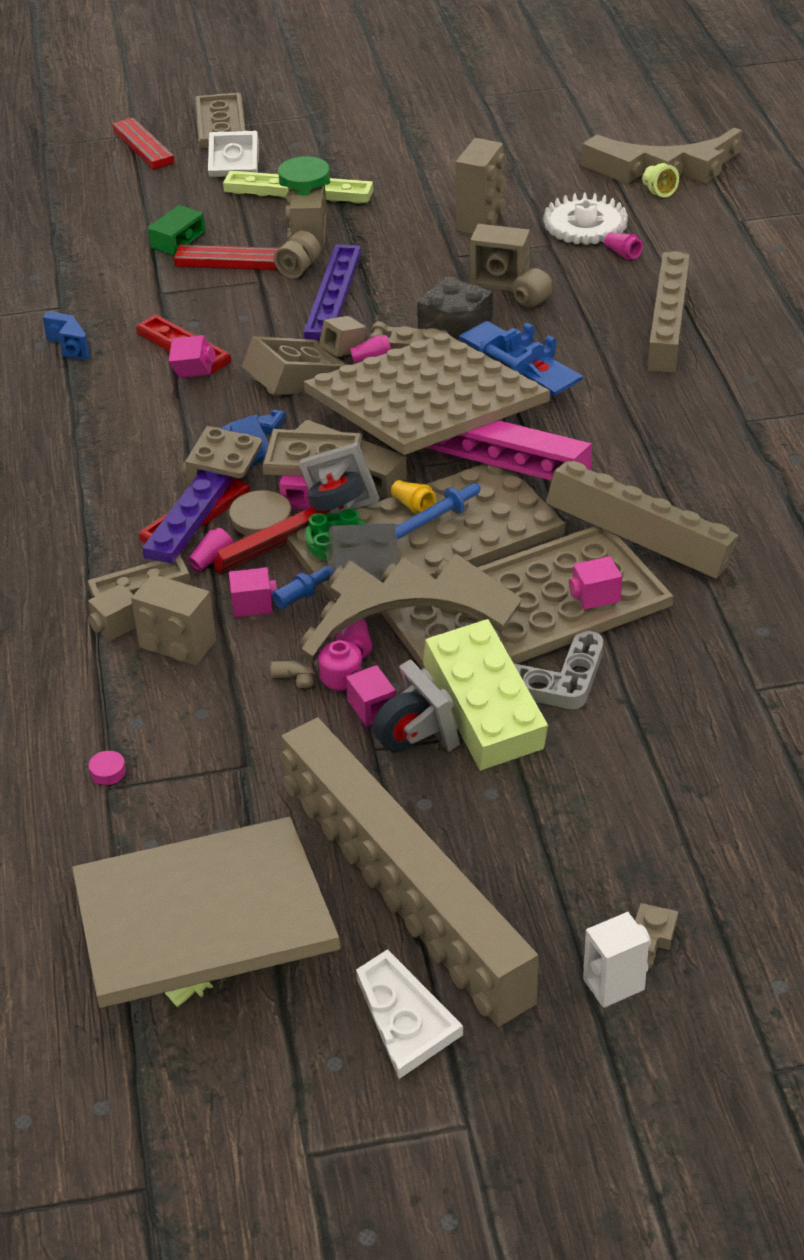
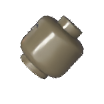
M532 268L517 277L513 282V294L516 301L525 307L535 308L547 300L552 294V280L550 276L538 268Z

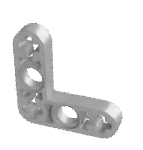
M585 631L575 635L561 673L514 664L534 701L566 709L582 707L588 699L603 656V638L600 634L593 631ZM590 646L588 654L583 653V650ZM576 666L586 667L588 671L579 673L573 671L572 668ZM535 682H541L546 684L547 687L535 689L530 685ZM572 684L577 686V690L570 693Z

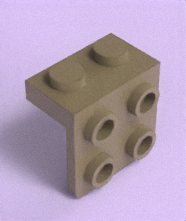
M206 426L183 465L182 473L186 477V489L201 470L236 478L244 477L262 446L261 439L248 434Z

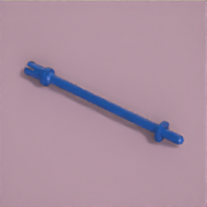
M472 483L459 491L449 487L445 489V499L313 574L299 573L294 577V581L272 592L275 604L279 609L283 610L303 597L306 599L310 598L315 594L316 586L330 579L339 566L345 568L350 560L355 564L449 510L456 514L462 513L465 510L464 502L480 493V485Z

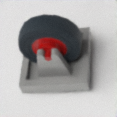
M359 442L300 460L299 466L309 489L307 491L308 499L313 509L317 511L330 509V513H341L345 509H356L379 501L380 497Z
M411 659L400 665L399 668L406 690L390 699L376 714L373 722V733L377 740L387 750L397 752L411 748L422 739L433 734L448 752L458 747L460 741L457 730L460 729V726L452 714L451 708L454 707V702L445 689L439 690L435 686L430 673L425 668L420 670Z

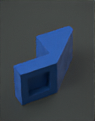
M46 312L42 317L46 339L48 341L60 342L62 356L88 360L90 354L86 333L72 315Z

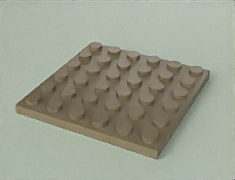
M447 333L435 334L433 338L424 341H414L409 346L391 349L386 354L377 357H367L362 362L353 365H343L339 370L330 373H320L315 378L304 381V388L307 394L403 455L550 401V390L504 366L501 362L484 355V353L469 347L466 343L458 341Z

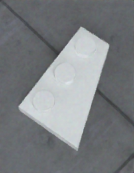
M388 949L356 969L357 981L399 1079L463 1035V1025Z

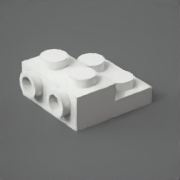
M257 131L209 132V177H226L229 171L258 173L259 139Z

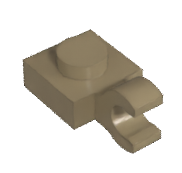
M640 903L635 922L638 925H643L650 936L651 946L648 949L647 963L648 968H652L657 949L670 950L677 925L678 911Z

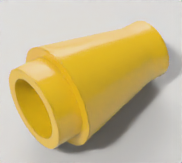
M397 480L392 485L391 495L415 514H419L436 504V494L429 485L409 483L402 480Z

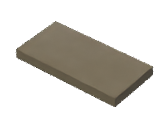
M241 93L195 97L200 148H209V132L245 131Z

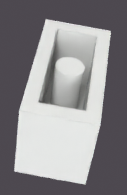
M629 912L586 929L583 980L603 1008L645 990L646 972L648 971V949L651 946V940L645 927L641 924L638 925Z

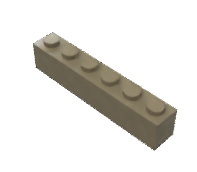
M679 251L663 252L649 342L647 371L676 373L690 254H684Z
M567 460L554 471L546 499V504L715 579L728 567L738 538V534L730 531L723 524L706 521L695 512L683 511L672 506L665 499L653 498L644 494L641 489L635 486L623 485L614 481V478L610 475L593 472L586 469L582 463Z

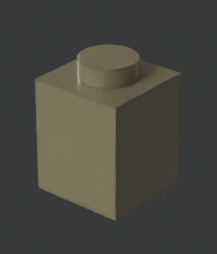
M349 316L326 319L323 321L319 346L337 357L351 354L350 348H354L364 342L366 326Z
M119 584L88 600L90 609L88 620L95 632H101L109 641L136 628L131 601L133 594L124 585Z

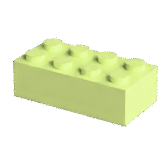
M489 619L425 639L423 664L432 676L435 686L439 690L445 689L454 702V707L451 710L459 723L460 729L458 730L480 771L544 749L548 724Z

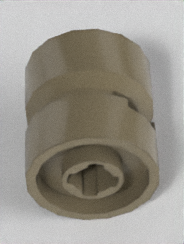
M303 230L297 231L275 252L274 263L277 269L288 278H298L319 258L321 254L320 243L313 234Z

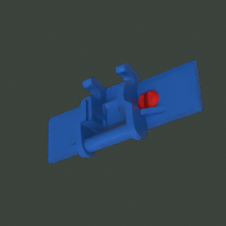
M486 321L459 335V340L466 343L469 347L484 353V355L495 361L501 362L504 366L519 372V374L536 381L539 385L550 390V395L553 397L583 380L582 375L552 358L555 355L557 344L555 338L548 335L545 339V346L538 341L533 343L534 326L529 323L524 324L523 334L514 328L506 332Z

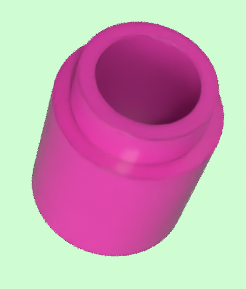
M364 619L357 621L336 634L337 641L343 640L355 644L361 650L362 659L370 654L372 642L367 623Z

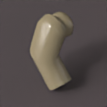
M271 661V678H296V684L299 688H311L314 685L313 677L316 676L313 667L298 661Z

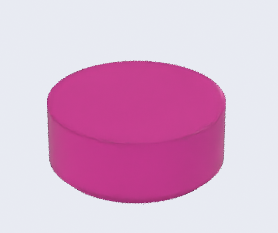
M115 751L99 752L89 761L91 778L94 782L101 785L117 783L126 773L124 758Z

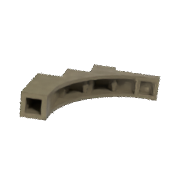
M732 128L722 136L711 140L676 146L637 145L612 140L597 134L582 143L581 166L629 184L643 175L649 166L665 163L674 166L678 170L679 176L684 175L706 184L720 174L723 163L740 153L742 148V130Z
M456 553L450 561L444 559L434 573L437 579L402 557L397 565L392 562L381 578L385 581L384 583L350 560L345 568L339 566L329 580V583L332 584L330 596L337 601L335 603L331 600L325 606L320 615L323 618L316 629L310 627L300 642L303 645L301 648L302 657L313 664L318 658L320 650L330 642L332 637L346 627L368 616L396 608L434 607L448 609L479 621L489 619L494 630L501 633L520 607L522 598Z

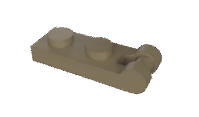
M377 321L372 325L368 340L378 334L380 336L387 335L391 349H400L409 346L414 341H424L433 338L438 333L448 334V331L434 328L415 329L407 326L388 327L384 322Z

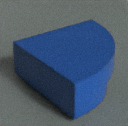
M271 410V414L260 417L256 414L255 417L264 434L272 435L273 429H279L285 422L286 412Z

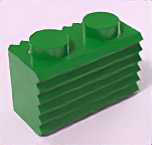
M181 205L168 211L167 214L165 213V216H162V218H159L158 221H155V223L148 227L151 248L159 249L160 252L171 253L172 256L176 254L179 245H188L206 232L204 213Z

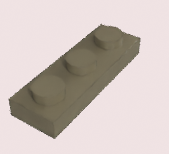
M180 554L173 564L154 561L87 580L89 591L93 598L119 584L124 585L134 595L151 574L184 584L191 583L189 572Z

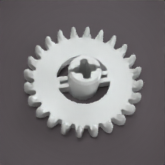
M584 192L582 200H578L576 193H574L573 202L568 201L566 195H564L563 204H560L558 198L555 200V207L550 202L549 208L546 207L543 222L549 233L557 239H564V242L567 243L572 241L578 245L580 243L589 245V243L599 244L600 241L604 243L605 236L610 232L622 234L623 230L627 227L628 215L626 208H622L620 202L615 207L614 198L611 199L609 204H606V195L603 196L602 201L597 202L596 193H594L593 199L589 200Z

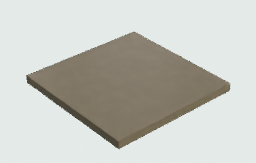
M291 817L72 866L99 1008L341 949L339 935Z

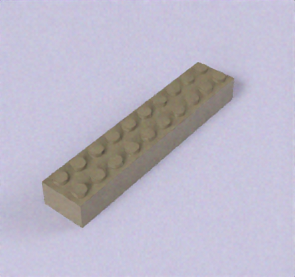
M317 717L281 735L282 752H280V759L285 770V777L282 778L288 794L292 797L296 796L300 800L308 817L311 819L315 818L321 824L325 836L330 841L335 840L341 847L345 859L350 864H356L362 871L366 883L371 888H377L383 895L390 911L393 913L398 912L405 920L406 927L411 935L415 938L419 936L427 945L432 959L436 963L441 962L448 969L454 984L459 989H465L469 993L480 1014L485 1017L488 1015L497 1027H500L537 1004L538 954L329 728Z

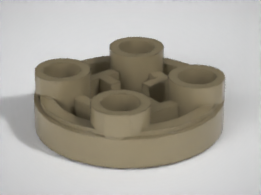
M258 490L243 494L233 501L229 509L232 527L237 532L243 534L244 538L292 516L291 505L288 499L277 492Z

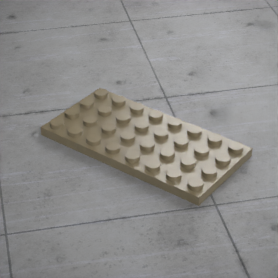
M485 463L426 484L435 492L436 503L445 499L444 491L449 487L459 491L472 483L479 484L481 487L480 493L464 502L465 510L462 513L456 514L449 510L356 563V565L384 583L385 581L381 578L392 562L397 565L402 557H404L437 579L434 573L444 559L450 561L455 553L477 567L564 534L565 523L515 471ZM394 497L355 509L359 513V518L367 525L369 541L417 515ZM302 528L297 531V534L287 538L286 545L309 575L333 561L319 559L308 551L305 542L306 528ZM330 579L319 584L318 586L326 597L336 603L337 600L330 596V587L332 585L329 583Z
M598 526L590 527L477 567L522 598L520 607L503 631L499 633L495 630L514 664L572 644L573 638L579 633L585 631L601 633L673 606L674 596L618 535ZM611 556L622 575L621 602L583 610L578 599L573 598L569 590V579L573 577V564ZM405 607L380 612L422 669L425 668L423 664L425 639L480 622L462 613L434 607Z

